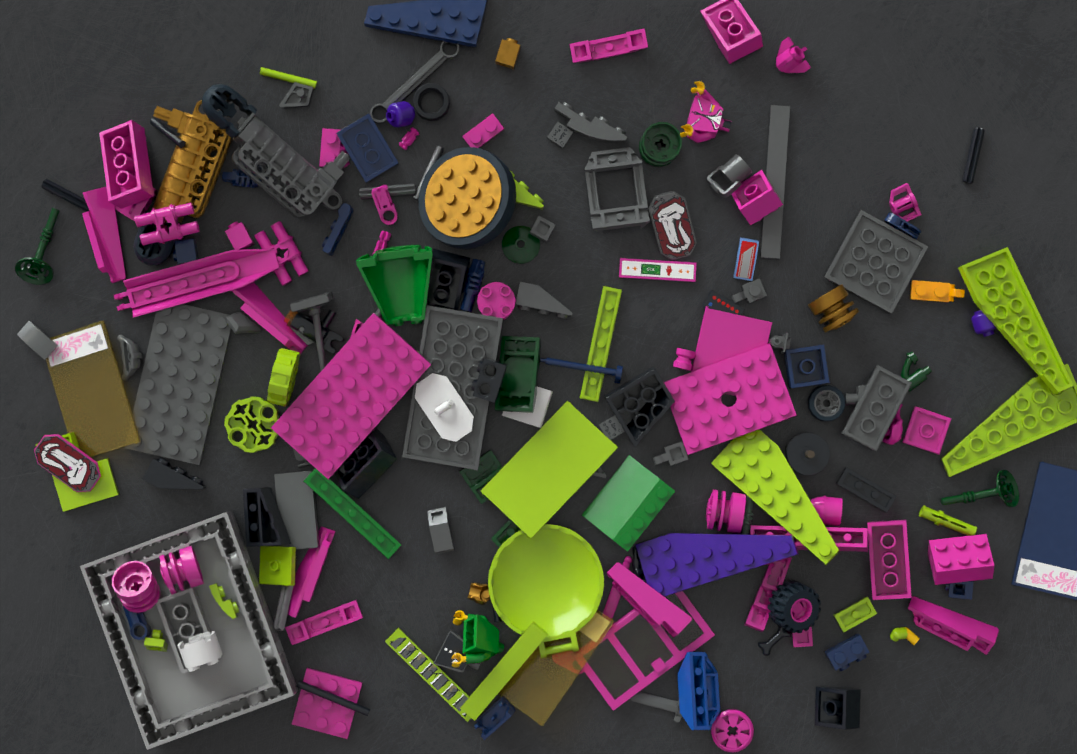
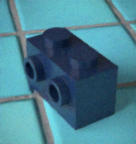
M857 633L824 651L834 670L839 669V671H843L850 667L849 663L865 659L869 650L861 635Z

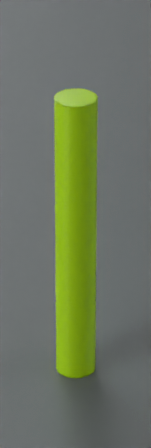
M263 67L260 70V75L291 83L304 84L314 89L317 86V81Z

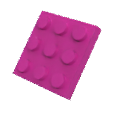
M310 668L306 669L303 682L354 703L358 702L363 682ZM301 689L292 725L348 739L355 711Z

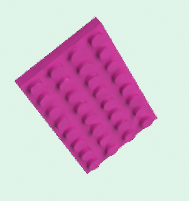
M373 313L274 423L271 429L329 479L431 366V363Z

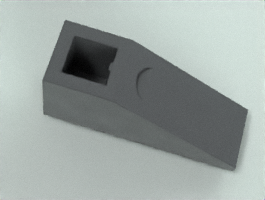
M520 282L516 305L519 306V310L530 312V308L537 309V313L549 315V312L556 313L558 318L568 319V316L572 317L570 310L539 285Z

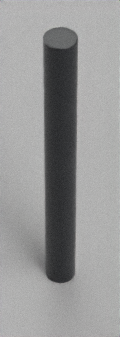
M301 680L297 683V688L365 716H368L370 709Z

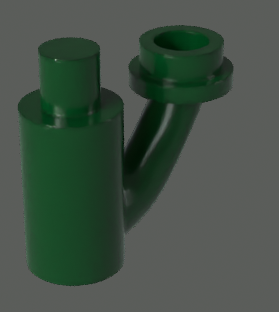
M912 351L906 353L907 359L901 371V377L912 383L908 392H911L927 380V375L932 372L926 366L924 369L921 370L919 368L909 375L911 364L916 365V362L919 361Z

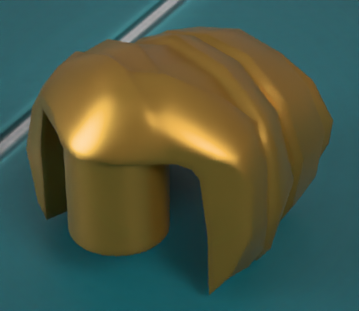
M471 583L467 599L484 605L490 600L488 584Z

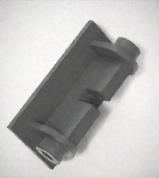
M788 333L782 336H773L768 340V344L770 343L772 348L780 349L779 353L782 354L785 353V350H789L791 338H788Z

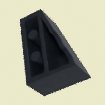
M271 487L243 489L246 547L291 544Z

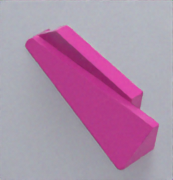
M107 187L83 192L89 211L82 213L98 269L102 273L107 272L112 283L124 280L126 275L115 205L108 202Z
M254 282L231 290L245 302L240 309L292 351L300 352V354L305 350L308 345L290 328V322Z
M320 527L318 531L320 547L309 548L295 573V586H293L288 615L296 618L303 600L307 602L312 600L335 534L334 530Z
M617 562L607 572V575L614 580L612 582L614 588L654 629L662 624L671 636L675 637L692 621V617Z
M917 597L911 598L908 609L914 614L916 626L966 651L973 646L987 655L994 646L999 631L997 627Z

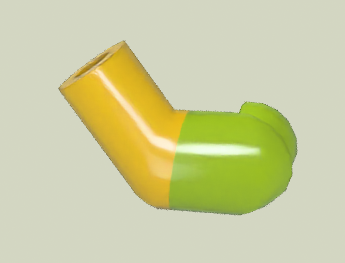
M907 627L895 628L890 633L891 640L895 642L907 639L912 645H915L920 639Z

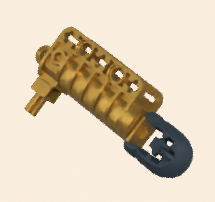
M202 100L197 102L193 114L174 108L170 111L159 106L154 110L153 117L168 122L167 125L178 129L179 137L186 143L185 147L180 148L176 145L153 205L155 209L168 207L170 204L178 206L192 202L193 206H197L196 210L194 209V214L188 216L199 218L205 213L232 138L226 134L225 129L219 128L214 122L210 121L206 114L199 112ZM214 150H217V155L215 157H211V153ZM204 186L203 192L198 194V188ZM184 216L178 217V223H182ZM152 224L141 226L134 240L135 255L138 260L147 265L161 264L170 255L175 240L167 241L165 244L160 243L161 248L158 247L159 242L143 246L140 235L148 233Z

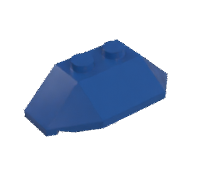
M687 652L678 672L680 714L691 730H710L720 713L718 672L707 658L708 656L705 652Z

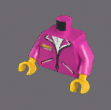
M697 81L694 82L697 88H691V92L698 93V96L695 95L687 124L681 126L685 131L680 133V136H687V138L696 143H701L715 138L718 129L729 132L732 121L721 118L723 108L708 93L704 83Z

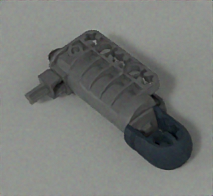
M217 84L206 90L202 97L204 113L219 128L225 129L226 134L239 145L232 154V162L295 217H302L313 213L320 203L329 210L338 209L341 206L342 198L333 187L344 173L341 169L350 160L347 153L341 151L333 162L330 161L323 168L316 169L255 115L257 109L251 104H247V100L228 85ZM235 104L239 107L240 111L248 115L246 118L241 117L236 122L239 124L237 129L224 118L225 116L232 118L237 112ZM257 166L260 167L261 173L258 172ZM286 191L289 192L290 198L287 197ZM330 196H335L338 200L337 205L334 207L328 204Z

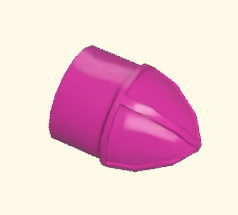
M823 495L822 497L810 500L824 525L840 526L842 498L826 497Z

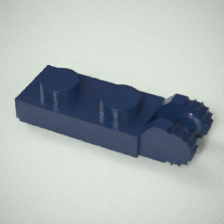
M343 203L340 206L341 208L338 210L339 218L333 221L331 225L332 232L329 237L324 239L322 247H324L322 251L330 256H333L354 212L353 208L347 203Z

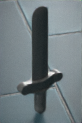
M638 692L630 698L633 702L674 712L675 722H680L682 718L679 699L675 701L643 692Z

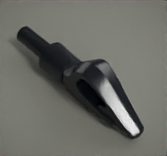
M633 547V574L645 581L640 559H638L637 548Z

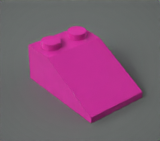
M720 0L700 11L720 51L729 64L763 47L760 31L739 0Z

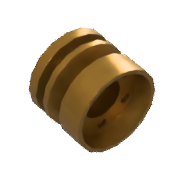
M843 284L808 304L814 316L821 313L824 314V317L818 322L819 324L826 321L829 322V325L823 328L825 333L845 325L859 312L858 308L850 312L847 309L854 304L853 301L844 304L843 300L849 294Z

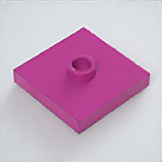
M914 406L902 443L940 455L952 418Z

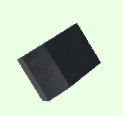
M433 249L426 308L429 305L458 310L470 258Z

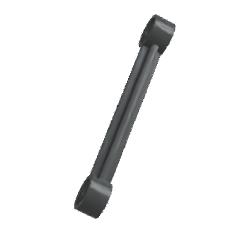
M443 41L440 45V51L383 104L378 103L371 108L370 116L373 121L378 124L387 122V118L383 120L375 119L373 116L374 110L377 107H384L387 111L390 104L403 101L447 59H454L458 56L460 51L459 44H455L457 47L456 53L447 55L444 53L443 47L448 42Z

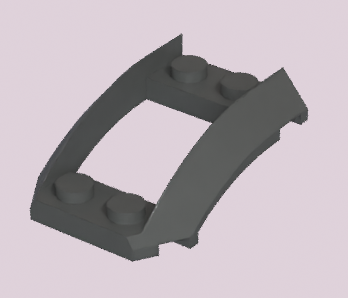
M631 147L592 152L585 167L593 230L603 234V230L635 226L643 228L648 225L650 218L642 160L635 155ZM632 168L637 205L600 210L595 172Z

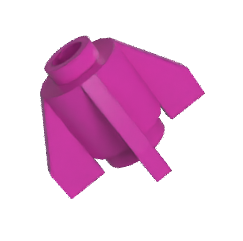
M787 37L781 42L776 57L777 68L785 73L806 72L811 68L806 60L803 61L805 58L803 52L807 48L791 47L794 43L790 37Z

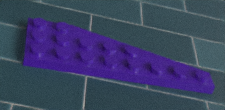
M670 533L636 544L647 584L664 597L799 555L793 536Z

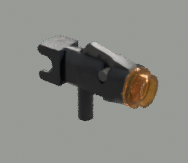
M329 309L321 322L323 346L325 350L335 355L336 350L332 348L331 342L333 340L342 342L344 338L327 328L336 314ZM290 310L284 319L287 326L307 345L316 343L313 318Z

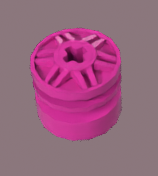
M713 489L706 509L707 529L712 530L716 521V530L720 531L723 523H726L727 532L740 534L744 520L746 494L733 492L730 500H726V491H722L721 497L718 499V490Z
M192 546L179 549L180 559L177 560L174 554L170 552L171 562L167 561L165 554L159 556L160 571L164 583L171 594L177 593L175 584H178L180 590L184 591V581H188L191 588L204 584L199 563Z
M130 561L121 565L114 572L112 587L124 608L130 612L140 613L151 609L158 602L160 586L149 566L145 563Z

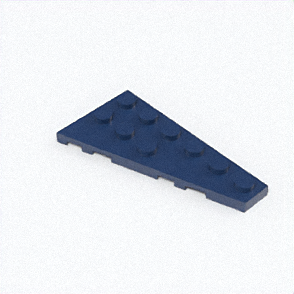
M419 0L368 6L364 25L365 27L477 47L488 0Z

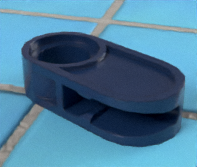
M889 212L884 220L888 225L916 240L921 233L920 229Z

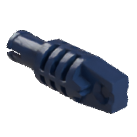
M233 169V172L222 173L223 182H231L232 186L258 187V184L240 169Z
M473 259L468 269L460 310L472 313L474 300L479 294L480 285L484 277L485 262L482 260Z

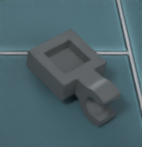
M759 278L742 285L743 291L732 295L731 298L734 303L747 299L749 304L766 297L767 294Z
M682 441L664 447V454L652 457L655 465L668 461L671 466L688 460Z

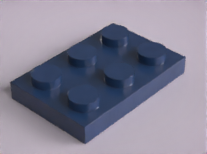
M369 113L336 133L365 182L398 164L397 159Z

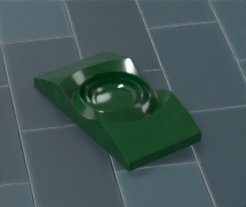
M502 336L500 362L508 366L497 401L495 402V411L534 412L537 396V376L540 365V338Z

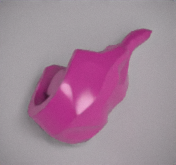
M902 404L882 440L886 444L893 445L901 439L903 420L900 417V409L903 406Z

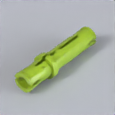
M923 505L919 512V517L933 521L937 526L940 524L967 536H972L976 533V526L950 517L941 510L938 512Z

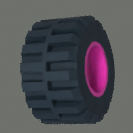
M790 580V582H783V585L779 584L777 590H773L772 598L769 597L770 605H768V610L770 612L768 614L772 621L792 633H802L803 630H809V626L813 627L815 619L818 620L819 618L818 613L821 612V608H819V605H821V600L818 599L819 595L815 593V590L798 581Z

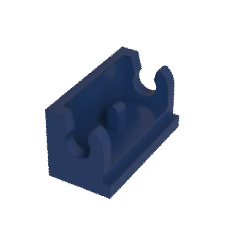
M502 696L476 719L474 727L475 729L480 728L482 730L481 737L485 740L507 721L516 709Z

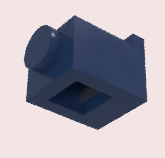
M974 581L949 583L945 585V590L949 591L950 598L972 600Z

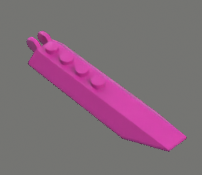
M274 249L230 250L123 280L127 291L114 295V299L119 300L128 296L130 303L117 306V310L121 311L132 308L134 318L244 287L278 269L279 264Z

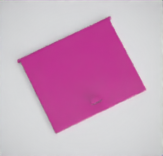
M706 306L691 372L768 344L772 322L714 310ZM726 392V393H724V394L736 396V395H735L734 393H732V392Z

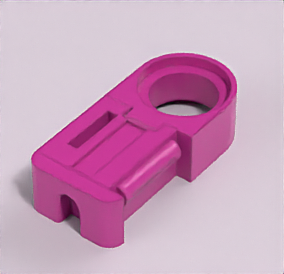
M383 185L372 189L371 194L381 221L386 225L394 224L398 213L395 204L392 203L388 186ZM392 211L395 216L392 220H386L383 216L384 212Z

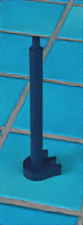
M553 358L540 359V362H545L548 365L615 376L614 383L620 384L623 366L617 365V369Z

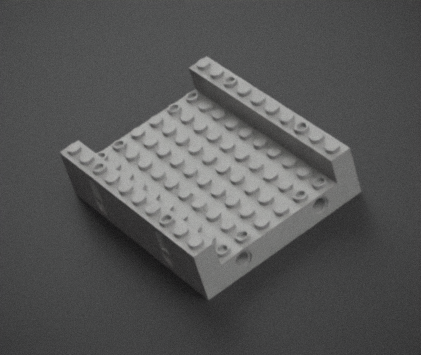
M233 510L80 566L147 750L289 698L299 691L277 630L273 629V619ZM192 546L199 563L204 584L191 588L188 581H184V591H181L178 584H175L177 593L171 594L164 583L160 571L159 556L165 554L167 561L171 562L170 552L174 554L177 560L180 559L179 549ZM140 561L149 566L160 586L158 602L151 609L145 611L144 614L152 631L149 638H152L153 629L161 630L163 639L168 644L167 652L147 650L144 646L145 640H136L130 634V626L123 609V604L112 587L114 572L127 562ZM218 583L219 586H223L226 597H223L224 601L232 599V602L236 601L240 611L237 613V618L232 619L222 610L211 593L210 585ZM143 626L137 628V634L141 637L145 633ZM208 631L211 634L212 631H215L223 653L221 658L218 659L219 662L209 666L206 663L200 665L199 669L189 672L188 668H185L177 645L182 641L184 644L188 643V638Z

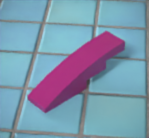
M791 557L768 564L746 619V626L760 632L764 631L769 618L768 613L770 612L768 610V605H770L769 597L772 598L773 590L776 591L777 586L783 584L792 559Z

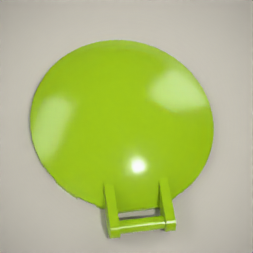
M545 524L532 539L528 538L520 530L501 545L490 566L488 589L495 611L513 631L522 635L534 621L548 633L539 645L541 658H545L550 654L573 650V652L579 651L576 632L591 620L600 605L604 590V575L595 550L582 536L562 526ZM571 637V643L545 647L544 642Z

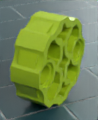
M284 348L279 349L268 386V403L284 407L288 406L296 381L300 352Z
M251 396L250 398L238 400L232 405L228 415L225 416L224 426L226 427L229 441L234 446L249 453H256L257 451L271 448L279 435L273 430L272 432H266L261 425L265 429H271L280 418L279 410L274 404L268 403L261 397ZM239 405H240V406H245V405H247L246 408L244 409L245 414H243V413H238V414H236V413L239 411V407H238ZM252 405H253V410H252V412L255 414L256 417H254V416L251 414ZM268 407L272 408L274 412L271 418H266L264 415V410ZM235 417L242 418L246 425L241 420H235ZM250 420L258 422L256 424L258 430L249 427L251 425ZM237 431L243 434V439L240 442L234 439V433ZM251 432H253V433L255 434V436L257 437V438H256V441H255V444H254V439H255V437L251 434ZM271 435L268 439L269 444H260L263 440L262 436Z

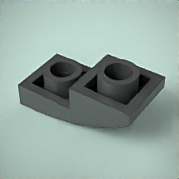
M30 320L17 334L44 360L58 346Z

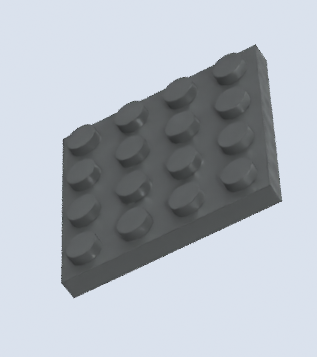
M860 210L824 278L838 286L843 284L849 292L892 314L928 246Z

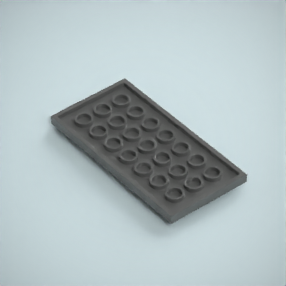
M185 304L156 311L125 444L126 449L196 465L201 464L231 334V328L224 320L229 314Z
M427 305L419 353L431 363V366L414 383L402 457L473 470L479 469L490 401L473 396L474 391L471 390L474 379L478 380L479 372H477L479 362L483 361L484 358L497 360L503 318ZM487 366L486 372L488 375L494 376L495 366ZM432 373L446 376L474 416L472 431L456 442L441 438L415 399L417 383ZM486 383L482 384L481 392L489 394L490 386Z

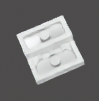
M537 387L533 413L503 411L502 416L541 428L553 391Z

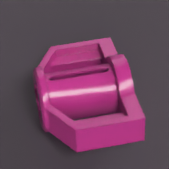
M908 183L891 190L889 205L893 214L907 222L922 215ZM906 191V196L894 201V196ZM913 207L914 209L913 212L902 217L899 215V213Z

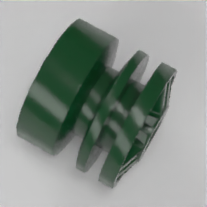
M668 122L652 124L645 130L639 141V152L642 159L653 167L669 165L682 148L680 132L674 125ZM658 142L661 143V150L657 149L656 145Z

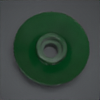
M515 226L505 233L502 240V250L510 261L517 264H525L537 256L540 249V240L529 234L531 228ZM518 241H523L525 243L524 247L519 248L517 246Z

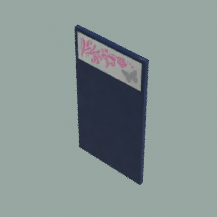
M1045 462L1039 463L1011 582L1012 585L1077 600V470Z

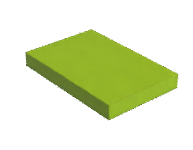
M108 458L97 461L101 477L91 491L76 492L52 475L63 512L119 495Z

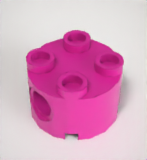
M492 282L481 288L477 304L482 315L500 317L505 320L515 309V296L509 286L500 282Z

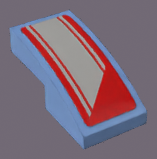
M740 237L733 278L753 281L759 240Z

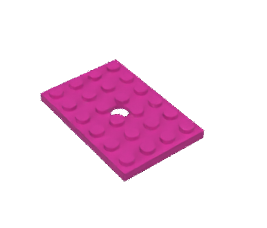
M770 343L664 382L675 401L670 408L688 455L797 416ZM726 392H732L736 395V403L731 407L723 405L721 401L722 395Z

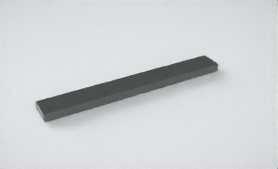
M771 105L766 177L784 205L790 106ZM783 205L776 211L763 217L760 258L780 259Z

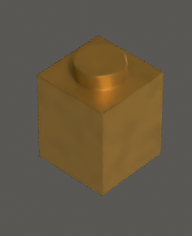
M507 38V40L502 39L495 60L497 65L514 69L521 48L520 44H517L518 41Z

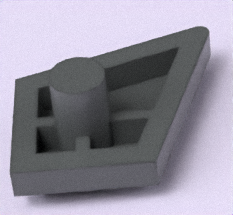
M294 82L279 105L280 108L309 106L313 87Z
M241 311L226 316L224 319L235 334L260 333L262 330Z

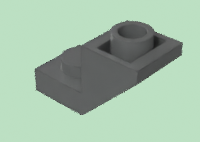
M446 507L428 510L429 529L435 554L454 551L453 536L449 527Z

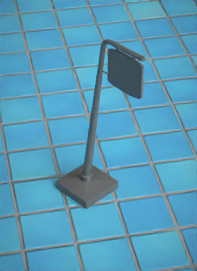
M332 291L290 304L292 312L309 311V314L312 315L321 371L326 366L319 313L321 312V306L334 299ZM293 448L296 460L305 461V463L298 464V468L312 465Z

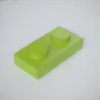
M865 597L834 614V617L841 630L846 632L873 617L877 612L869 598Z

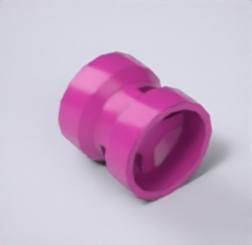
M677 348L676 355L678 358L674 361L673 367L691 371L692 364L690 360L695 357V352Z

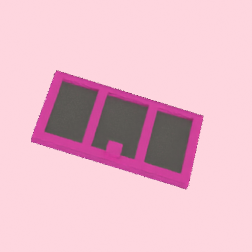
M683 591L665 596L666 599L692 617V621L677 636L672 637L662 624L654 629L634 608L607 628L597 643L591 640L580 648L579 651L572 654L573 658L576 659L613 711L684 659L687 652L695 651L715 636Z

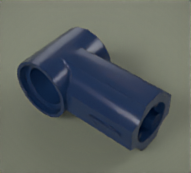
M123 606L130 626L131 636L136 640H145V637L149 638L152 631L147 623L144 612H130ZM139 626H143L145 629V633L141 637L137 634Z

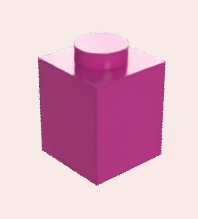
M237 221L228 226L229 229L225 231L235 250H243L255 244L245 224L242 222L238 223Z

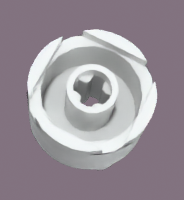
M209 631L188 638V643L184 644L182 641L177 645L185 668H188L189 672L199 669L200 665L207 663L209 666L219 662L218 659L223 654L215 631H212L211 634Z

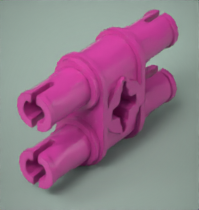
M192 202L178 206L170 204L168 207L160 209L153 208L149 213L135 216L137 227L153 223L157 227L156 231L140 235L142 245L156 242L165 244L167 241L181 240L185 235L200 232L197 221L182 225L178 223V217L195 213ZM165 220H167L168 223H171L169 228L167 225H163Z
M278 221L271 226L279 240L278 244L272 245L264 230L254 235L261 249H274L276 256L279 254V249L287 250L284 253V258L277 257L279 268L272 271L275 272L280 283L284 286L292 281L284 267L285 263L291 262L298 276L306 274L309 270L301 258L302 252L298 250L293 241V236L288 235L281 221Z

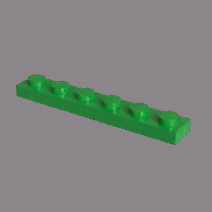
M316 468L304 479L303 482L387 559L401 546L395 538L333 481L327 479Z

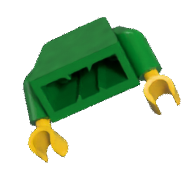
M461 610L455 612L454 617L456 618L453 619V624L461 625L464 621L463 654H466V656L455 653L451 659H458L459 662H453V667H459L462 662H466V664L481 663L503 652L504 644L499 642V630L485 616L478 614H468L467 616Z

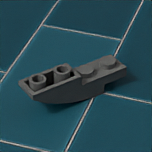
M558 102L554 111L570 120L566 127L577 134L602 142L624 143L627 140L624 130L619 127L614 129L609 125L610 122L601 116L599 118L595 116L592 122H589L590 118L581 112L579 114L572 111L573 107L566 102L563 104Z

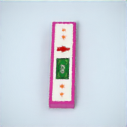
M620 258L619 278L695 282L697 263Z

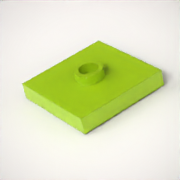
M260 546L259 584L295 586L296 547Z

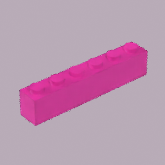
M751 525L750 535L792 536L782 526ZM826 527L839 551L868 552L869 532L867 528ZM794 538L797 550H808Z

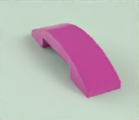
M645 28L626 32V34L570 44L573 63L599 60L648 48Z
M357 600L289 625L285 629L291 644L294 645L362 619L363 615Z

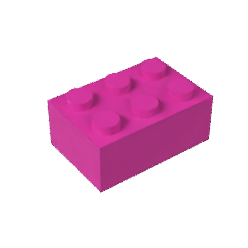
M987 534L929 540L928 557L935 585L993 579L994 561Z

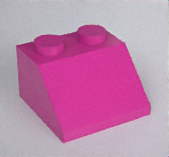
M762 170L743 181L741 186L732 193L739 210L750 225L760 221L763 217L776 211L783 205Z

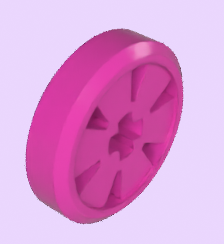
M736 709L720 712L711 727L713 741L720 749L726 752H739L745 749L752 741L754 734L753 724L749 717ZM736 726L737 729L735 731L737 733L735 735H728V727L734 728Z

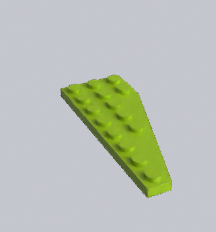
M1008 247L960 266L958 269L974 303L1053 393L1057 394L1073 387L1071 378Z
M1065 364L1064 366L1071 378L1073 387L1054 394L1039 376L1030 379L941 458L948 477L1077 423V384L1069 365Z
M760 429L733 439L713 460L711 464L826 566L839 552L838 547L779 446Z

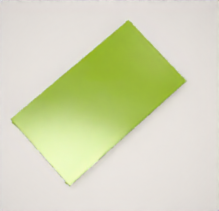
M566 401L480 492L516 524L528 538L532 539L618 447L581 414L571 402Z

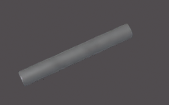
M436 146L413 198L419 200L423 179L431 166L440 158L444 148Z

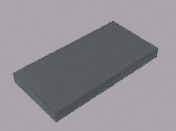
M877 365L841 434L877 451L912 383Z
M312 471L274 474L277 506L291 544L280 546L296 547V549L320 547L315 492L303 482Z

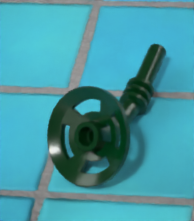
M52 208L46 227L42 229L44 232H41V241L35 258H22L15 265L16 274L28 283L43 285L53 279V269L42 258L48 242H51V234L54 233L52 230L60 211L58 209ZM49 270V274L45 277L46 271ZM29 272V273H30L31 275H33V276H38V278L31 277V276L27 275L26 273Z
M1001 470L997 474L996 488L979 492L968 491L966 493L963 492L962 495L941 498V504L949 505L960 502L966 504L967 501L971 503L978 499L998 495L1006 506L1015 507L1019 502V490L1013 475L1007 470Z

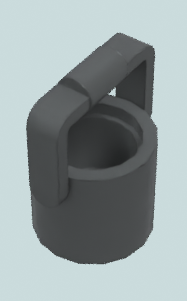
M736 154L727 163L715 169L707 177V180L715 192L724 197H729L741 186V182L752 173V170ZM720 173L732 185L726 191L716 181H713Z

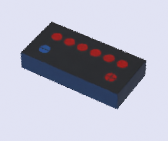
M711 290L702 305L704 308L709 306L708 308L737 315H742L745 310L714 290Z

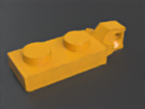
M911 280L910 300L948 303L954 302V297L963 298L965 290L955 289V284Z

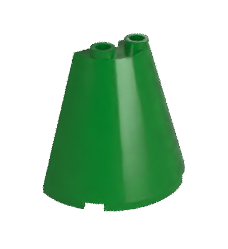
M421 245L390 247L375 251L373 256L365 254L356 260V265L387 325L401 326L404 324L403 321H411V324H418L425 320L433 256L431 247L425 246V249H421Z

